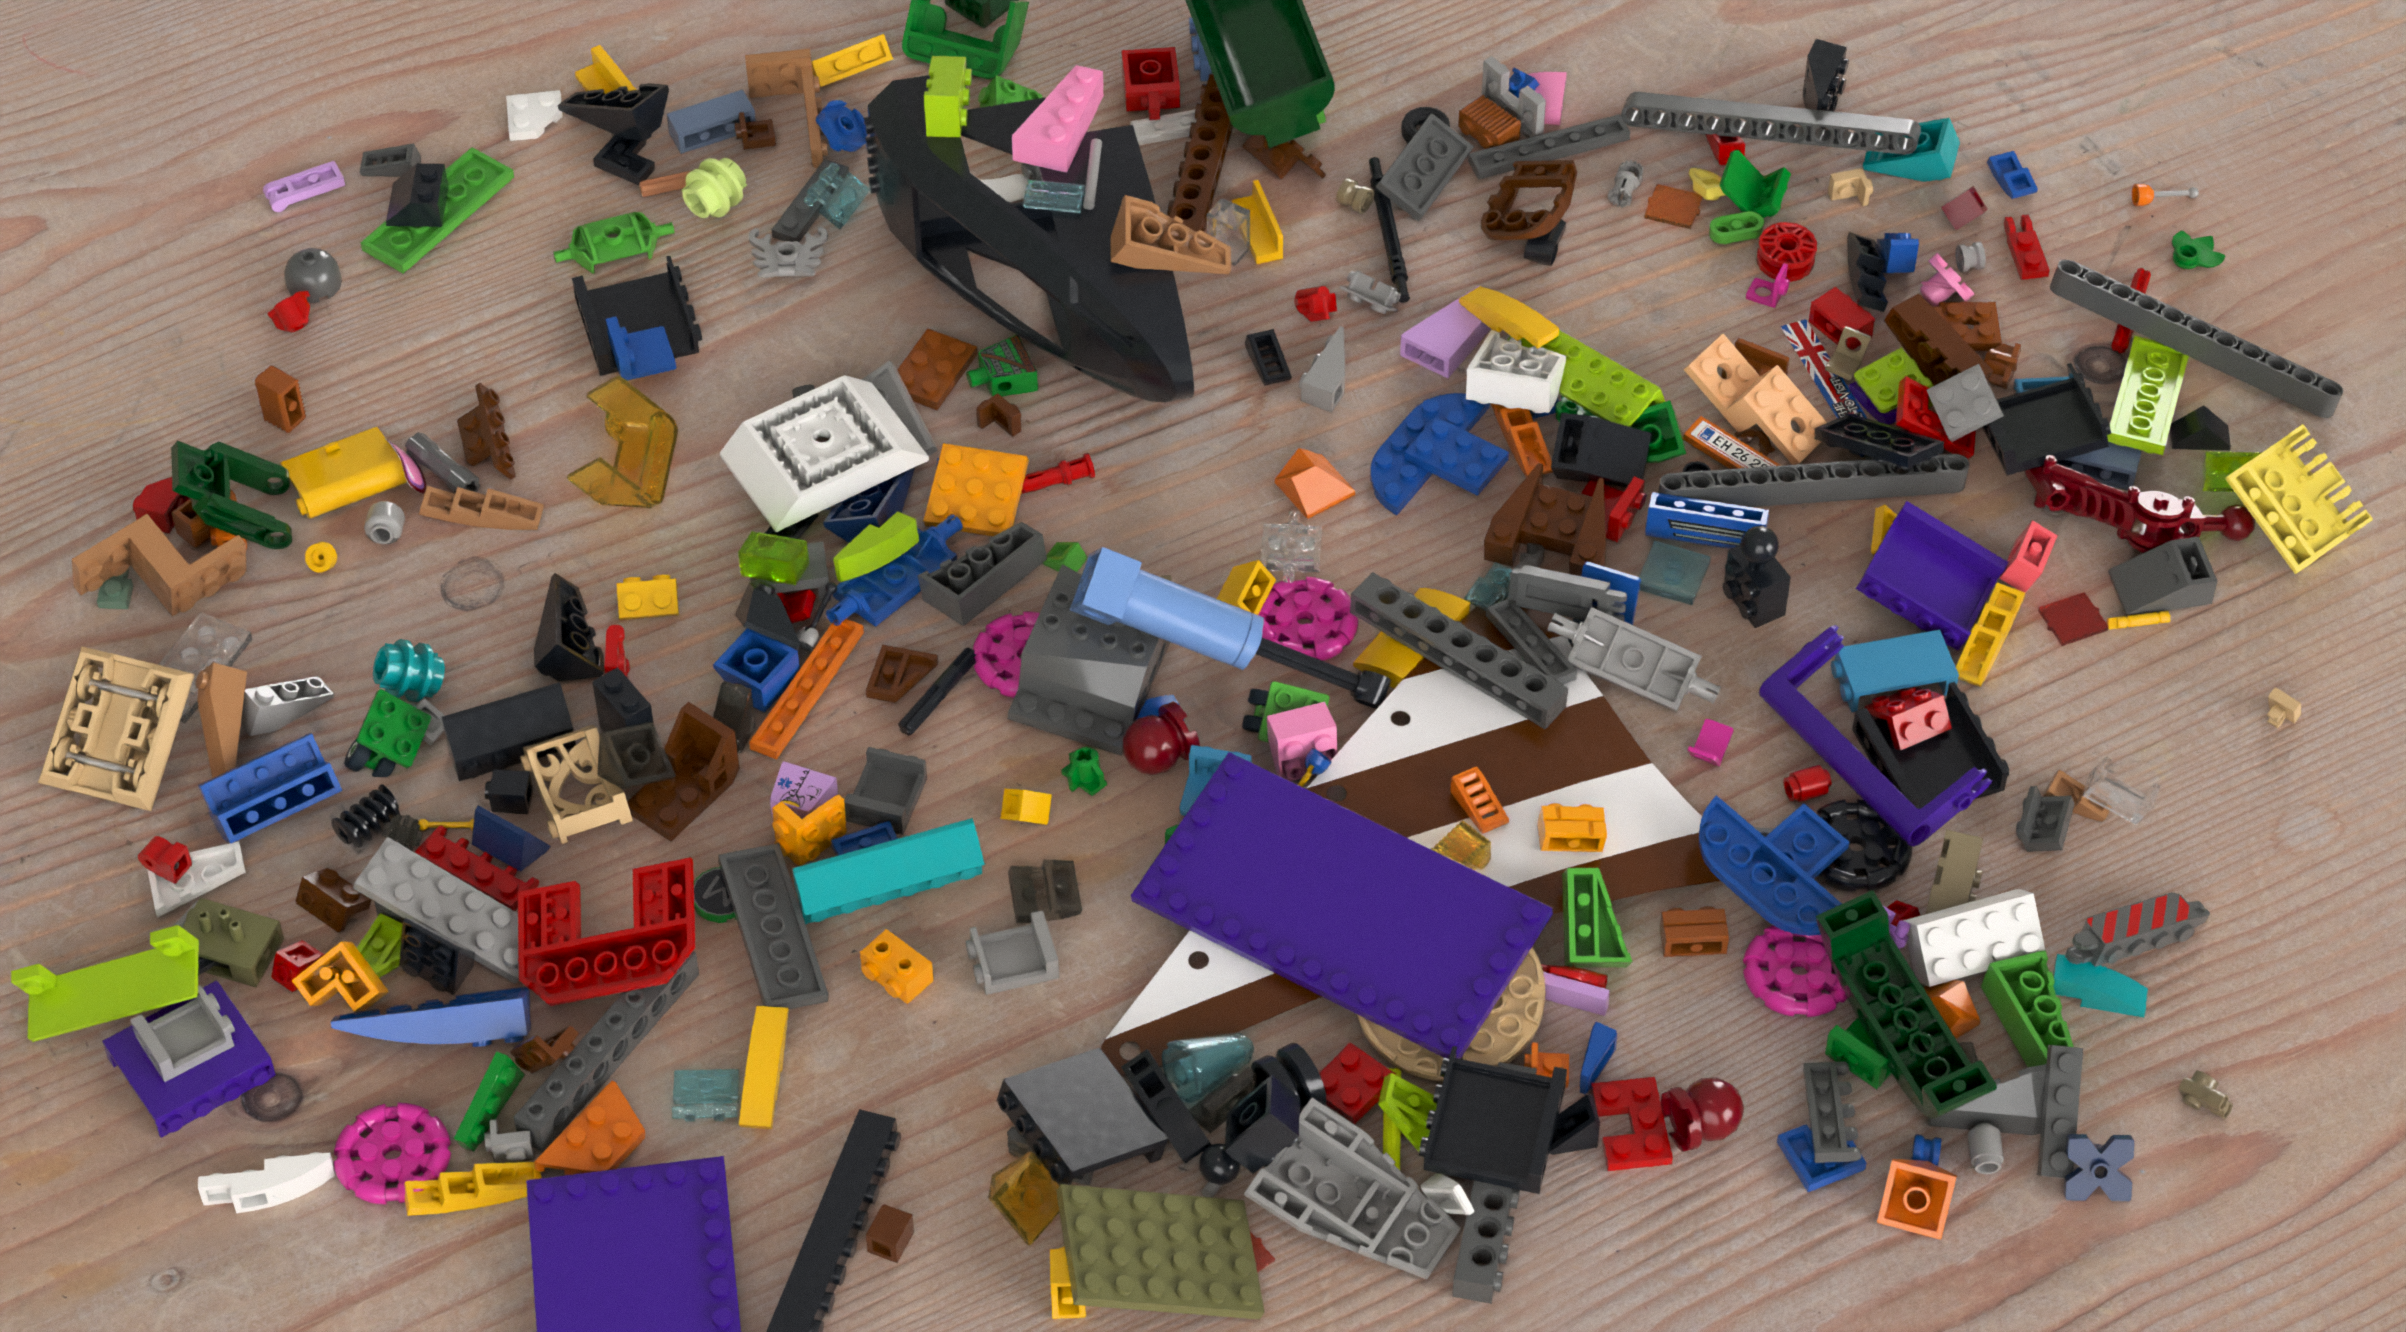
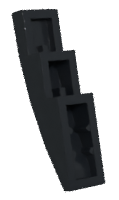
M1849 232L1847 236L1849 275L1858 305L1884 312L1888 304L1883 293L1887 281L1882 273L1886 261L1875 240Z

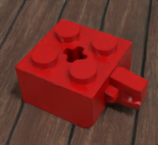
M1175 47L1121 50L1126 111L1148 110L1149 120H1160V109L1180 108V82Z

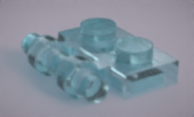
M831 163L828 168H824L820 172L819 180L808 188L804 202L808 206H813L816 201L821 202L823 206L819 213L837 228L841 229L870 189L850 172L842 178L837 174L840 167L836 163ZM828 185L835 188L832 194L826 190Z
M739 1069L675 1070L674 1104H685V1106H672V1119H685V1122H695L696 1118H714V1121H725V1118L738 1117V1106L726 1105V1103H739ZM713 1103H714V1105H700V1106H697V1104H713Z

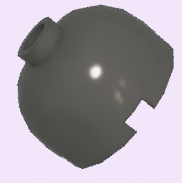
M319 248L303 249L293 254L288 260L284 271V279L290 296L299 291H308L310 294L306 298L308 303L320 302L319 298L327 295L328 299L333 297L340 289L342 283L337 261L327 251Z

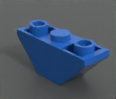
M1884 233V239H1877V245L1886 261L1882 273H1909L1915 271L1919 239L1911 238V233Z

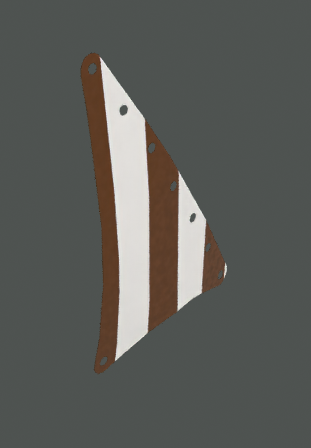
M1509 574L1494 587L1461 623L1466 628L1486 637L1491 643L1511 652L1515 657L1527 663L1486 617L1487 607L1508 599L1511 576ZM1521 607L1568 659L1572 650L1568 638L1547 630L1554 614ZM1424 658L1398 684L1334 756L1328 769L1319 774L1306 788L1323 798L1551 907L1553 914L1563 912L1562 874L1567 868H1599L1611 901L1658 890L1720 881L1707 867L1701 855L1699 829L1702 816L1652 764L1587 673L1575 667L1578 670L1577 679L1564 684L1568 688L1566 708L1546 729H1543L1427 658ZM1397 711H1403L1410 716L1411 720L1405 726H1397L1391 722L1390 717ZM1473 767H1478L1509 818V823L1484 834L1479 831L1450 792L1452 777ZM1332 786H1341L1347 791V796L1341 801H1334L1327 796V790ZM1476 793V794H1474V795H1472V796H1470V797L1472 798V797H1474V796H1477V795H1479V793ZM1484 803V804H1482V805L1477 806V808H1480V807H1482V806H1484V805H1487V804ZM1558 803L1562 806L1578 807L1582 804L1604 807L1607 838L1603 852L1540 851L1537 822L1541 806ZM1491 812L1482 816V818L1485 819L1495 814ZM1189 931L1106 1037L1101 1050L1121 1076H1126L1121 1066L1130 1060L1124 1059L1119 1051L1121 1045L1125 1042L1132 1041L1137 1043L1140 1047V1053L1148 1049L1159 1067L1199 1048L1322 996ZM1196 951L1206 953L1209 958L1208 965L1203 969L1192 968L1188 962L1190 954Z

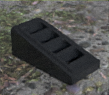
M1274 329L1247 335L1245 347L1264 386L1291 380L1292 376ZM1266 346L1269 347V349L1259 351L1258 349ZM1270 354H1272V356H1273V357H1269V358H1265V359H1262V357H1261V356L1270 355ZM1274 362H1276V364H1277V365H1274V366H1270V367H1266V368H1265V364L1274 363ZM1278 370L1281 372L1280 374L1268 376L1269 372Z

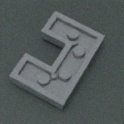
M1492 56L1484 60L1482 95H1485L1486 98L1488 97L1489 100H1492L1501 109L1504 108L1505 112L1508 111L1509 114L1520 120V133L1526 138L1542 135L1544 133L1546 100L1543 96L1536 93L1529 86H1526L1519 91V98H1517L1508 91L1510 76L1508 68Z

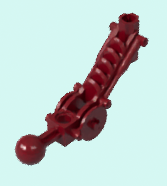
M2053 455L2046 456L2043 466L2025 470L2026 477L2037 492L2034 506L2044 508L2047 505L2050 511L2062 510L2075 516L2089 517L2118 528L2116 533L2118 538L2127 539L2134 549L2142 553L2172 540L2198 536L2200 538L2202 531H2220L2227 539L2240 541L2248 538L2255 528V519L2244 505H2230L2221 514H2202L2195 505V499L2190 496H2186L2182 500L2161 491L2140 492V489L2136 486H2130L2127 493L2102 484L2087 474L2057 464V460Z

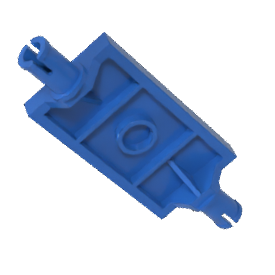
M950 514L936 527L931 526L924 531L917 528L919 542L907 552L872 572L839 583L836 593L833 594V597L839 602L826 611L828 620L834 623L835 626H839L850 615L857 613L875 627L921 591L917 575L928 571L930 574L940 569L939 564L948 559L952 562L957 560V554L948 549L946 540L963 528L960 519Z

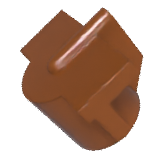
M2015 343V346L2002 344L1987 351L1984 361L1994 371L1988 378L1990 384L2004 389L2008 388L2013 374L2017 370L2021 344Z

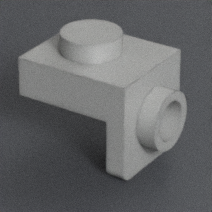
M490 1120V1132L484 1133L486 1152L492 1151L495 1163H516L534 1159L530 1130L499 1134L497 1120Z

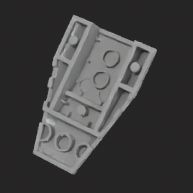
M1311 1098L1300 1113L1299 1137L1291 1147H1285L1280 1151L1270 1165L1264 1169L1261 1168L1246 1189L1244 1195L1298 1231L1428 1279L1461 1228L1431 1197L1427 1199L1418 1190V1184L1410 1176L1407 1178L1395 1166L1396 1162L1387 1153L1383 1154L1374 1145L1375 1141L1365 1131L1314 1098Z

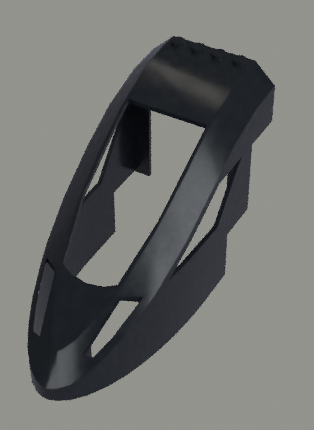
M929 75L894 80L867 105L868 117H864L866 134H870V137L865 138L867 153L872 156L867 158L869 174H873V177L868 178L871 194L876 193L878 204L890 231L926 270L964 300L1011 332L1113 389L1151 402L1166 403L1193 397L1194 378L1192 362L1173 271L1138 269L1111 262V234L1123 197L1127 195L1156 204L1133 125L1086 132L1067 173L1038 166L1047 198L1009 203L970 173L961 137L926 136L924 91H928L926 82L927 79H930ZM1046 97L968 109L967 126H962L961 136L1012 155V135ZM1092 139H1100L1102 141L1095 206L1092 210H1087L1083 207L1090 144ZM967 251L1019 270L1046 292L1061 347L1027 326L976 287Z

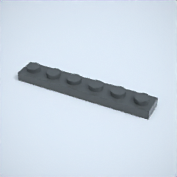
M1618 114L1469 153L1468 162L1479 180L1515 170L1513 167L1515 161H1551L1630 140L1631 132L1621 115Z

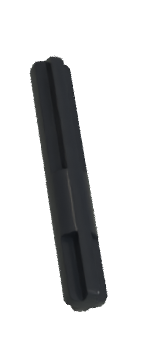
M965 648L900 720L898 726L902 733L908 736L912 735L976 663L974 657L977 654H974V649Z

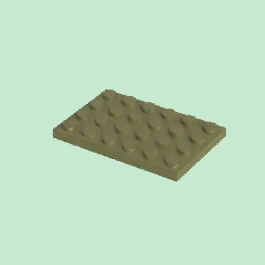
M1060 1184L1056 1193L1074 1305L1259 1320L1265 1313L1244 1200Z

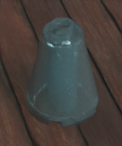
M1239 1032L1174 1040L1166 1044L1168 1049L1162 1052V1066L1169 1082H1174L1179 1089L1177 1094L1182 1101L1193 1103L1251 1062L1254 1046L1248 1037Z

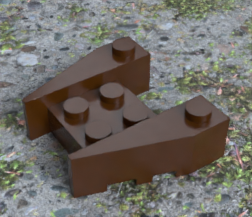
M1538 463L1492 517L1484 539V560L1513 567L1521 543L1526 545L1527 543L1542 545L1546 550L1570 555L1569 574L1581 576L1583 565L1587 561L1605 567L1606 531L1603 479L1599 478L1594 494L1591 497L1543 485V464Z

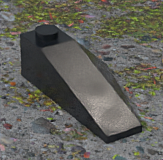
M647 83L640 84L639 90L628 91L627 86H623L606 94L603 89L575 92L557 106L560 111L614 135L640 142L649 139L652 133L661 127L669 88L665 84Z
M556 573L552 575L536 638L534 667L541 674L550 676L557 681L601 677L605 673L604 654L600 647H595L592 639L596 633L594 628L588 626L584 616L588 612L579 587Z

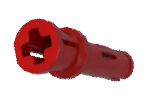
M1084 453L1083 457L1067 462L1060 460L1055 467L1025 475L1021 494L1060 483L1071 485L1072 481L1084 477L1095 478V470L1089 453Z

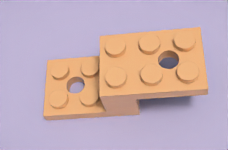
M1724 334L1717 337L1683 369L1737 432H1743L1757 423L1792 465L1801 463L1822 442L1814 439L1815 428L1827 422L1777 365L1762 376H1759ZM1717 367L1725 370L1727 374L1726 379L1719 376ZM1791 421H1795L1800 428L1799 433L1791 428Z

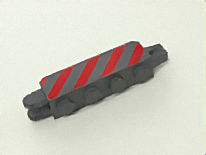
M2171 892L2087 917L2081 932L2074 935L2072 939L2074 946L2068 948L2065 958L2076 965L2091 962L2096 967L2106 963L2112 964L2119 959L2129 956H2138L2145 951L2155 948L2161 949L2168 944L2178 941L2184 942L2194 934L2195 927L2207 921L2210 912L2204 908L2200 901L2187 902L2182 895Z

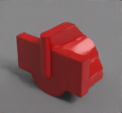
M1325 286L1300 289L1295 295L1294 303L1296 309L1310 322L1330 319L1329 313L1337 312L1335 293H1330Z
M299 291L291 297L280 301L274 306V309L267 313L277 329L293 333L307 326L310 305L306 299L310 296L308 291Z

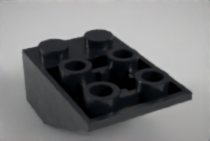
M1815 39L1807 56L1802 96L1806 109L1835 111L1838 102L1837 95L1843 94L1847 81L1843 78L1849 65V59H1846L1847 47Z
M1561 412L1551 469L1558 479L1598 482L1599 478H1602L1606 485L1628 487L1634 476L1642 480L1644 478L1652 434L1592 416Z
M405 918L402 926L399 966L410 976H419L430 982L431 986L436 990L446 991L454 995L474 967L475 952L420 922Z

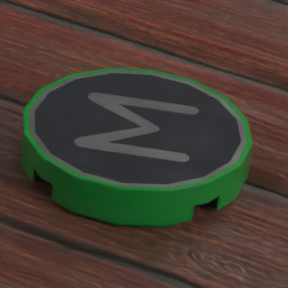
M720 867L711 868L701 873L694 880L695 911L707 921L724 923L727 922V919L735 917Z

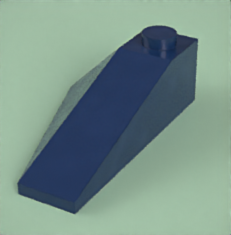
M915 467L852 496L851 500L845 505L838 503L824 520V527L848 543L869 524L880 528L897 511L902 513Z

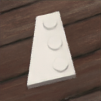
M239 841L189 852L192 866L176 884L148 870L157 918L246 873ZM179 863L174 865V870L178 869Z

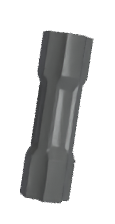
M417 432L407 440L405 444L406 453L441 478L453 492L456 493L457 487L473 492L479 490V478L439 449L438 445L427 435Z

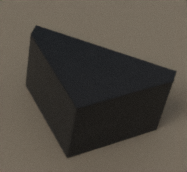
M2204 405L2171 423L2172 449L2230 451L2231 449L2228 425Z
M1585 1095L1559 1113L1549 1154L1555 1155L1597 1148L1600 1120L1592 1095Z

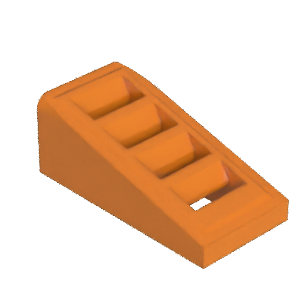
M1473 767L1452 777L1450 792L1482 834L1509 823L1507 814L1478 767ZM1476 793H1479V795H1477V796H1474V797H1472V798L1470 797V796H1472V795H1474V794H1476ZM1484 803L1487 804V805H1484V806H1482V807H1480V808H1477V806H1479V805H1482V804H1484ZM1491 812L1495 814L1485 819L1482 818V816Z

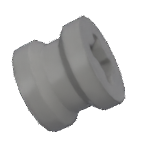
M1974 242L1971 246H1966L1965 244L1956 246V263L1960 272H1967L1970 268H1975L1976 270L1985 268L1986 257L1981 242Z

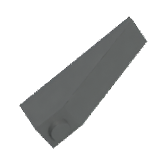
M2046 1064L2018 1071L2020 1077L2001 1083L2000 1078L1995 1079L1997 1089L1994 1092L1937 1118L1928 1117L1929 1126L1971 1130L1977 1124L1989 1123L1998 1128L2001 1133L2041 1134Z

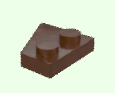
M882 644L866 688V697L896 703L938 665V655Z

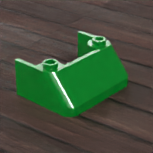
M911 0L902 40L904 54L911 59L931 63L932 56L966 57L967 69H972V75L985 79H993L996 75L1000 76L1018 48L1029 5L1027 1H1011L1006 24L997 28L994 33L993 42L945 30L947 15L942 7L931 4V0Z

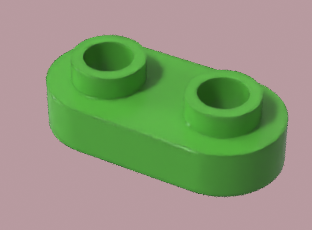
M1751 211L1717 217L1710 223L1709 236L1714 242L1719 244L1755 239L1763 232L1764 219L1760 214Z

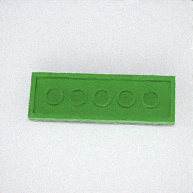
M471 147L446 169L449 189L442 227L386 226L385 221L360 242L362 251L404 274L514 178L513 169Z

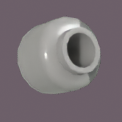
M380 501L373 504L368 510L364 525L366 535L378 544L396 542L401 537L405 523L404 512L398 505L392 502Z

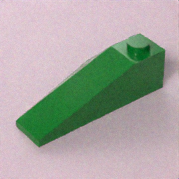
M1670 400L1646 408L1632 424V428L1652 434L1646 463H1660L1687 454L1678 419Z

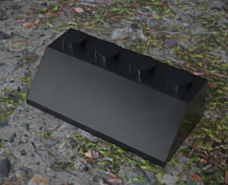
M560 682L442 717L449 755L459 781L476 778L479 775L493 772V769L502 770L520 764V756L525 755L523 747L574 731ZM576 741L564 743L563 746L566 750L576 746ZM552 747L537 752V758L557 753L558 750Z

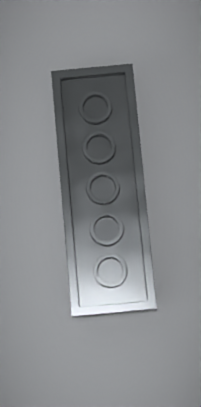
M779 843L718 855L719 867L763 1005L794 1009L828 1002L829 994Z

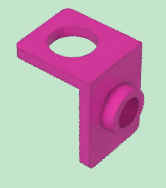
M1784 263L1774 283L1754 278L1746 293V299L1775 308L1781 296H1785L1789 288L1790 280L1786 279L1788 264ZM1764 287L1769 289L1771 294L1762 297L1757 295L1755 290Z
M1705 719L1694 748L1689 746L1687 751L1694 758L1720 767L1734 730L1730 726L1711 719Z

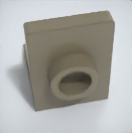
M1845 326L1837 348L1827 363L1825 370L1851 381L1854 373L1859 369L1871 336ZM1849 337L1857 338L1861 342V348L1856 351L1850 350L1846 345V339Z

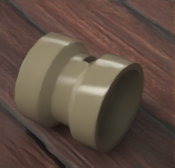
M1347 178L1339 187L1336 201L1344 206L1350 205L1354 211L1363 214L1372 204L1374 190L1368 186L1361 187L1357 181Z

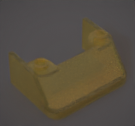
M617 375L586 394L589 400L606 412L605 430L609 436L619 442L614 466H611L599 457L569 473L567 479L601 505L653 508L662 503L678 435V427L672 416L620 375Z

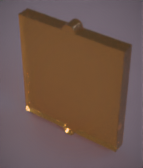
M1657 184L1652 197L1648 198L1649 205L1644 218L1691 229L1696 216L1700 215L1699 207L1703 197L1698 193Z

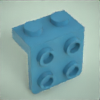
M1191 746L1189 753V776L1179 807L1181 815L1185 816L1230 751L1213 749L1208 746ZM1230 752L1252 763V755Z

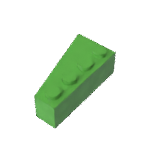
M2046 950L1990 963L1981 984L1983 992L2027 1067L2047 1063L2048 1045L2074 1047L2067 1022L2063 1021L2060 998L2056 997L2053 974L2048 970Z

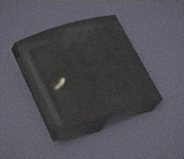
M1044 859L1041 867L1010 866L1008 878L1016 923H1031V913L1043 911L1046 921L1060 920L1081 914L1082 906L1074 861Z

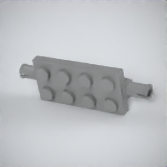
M1593 607L1590 608L1584 623L1580 622V624L1555 613L1547 629L1572 640L1571 643L1574 645L1568 661L1574 667L1677 712L1685 694H1694L1714 704L1721 686L1696 676L1695 670L1700 662L1701 655Z

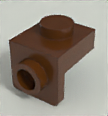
M739 112L740 123H734L736 139H742L744 150L776 146L772 119L745 122L744 112Z
M998 393L990 399L984 400L976 408L977 426L981 429L995 422L1012 437L1021 432L1020 410L1015 404H1010Z

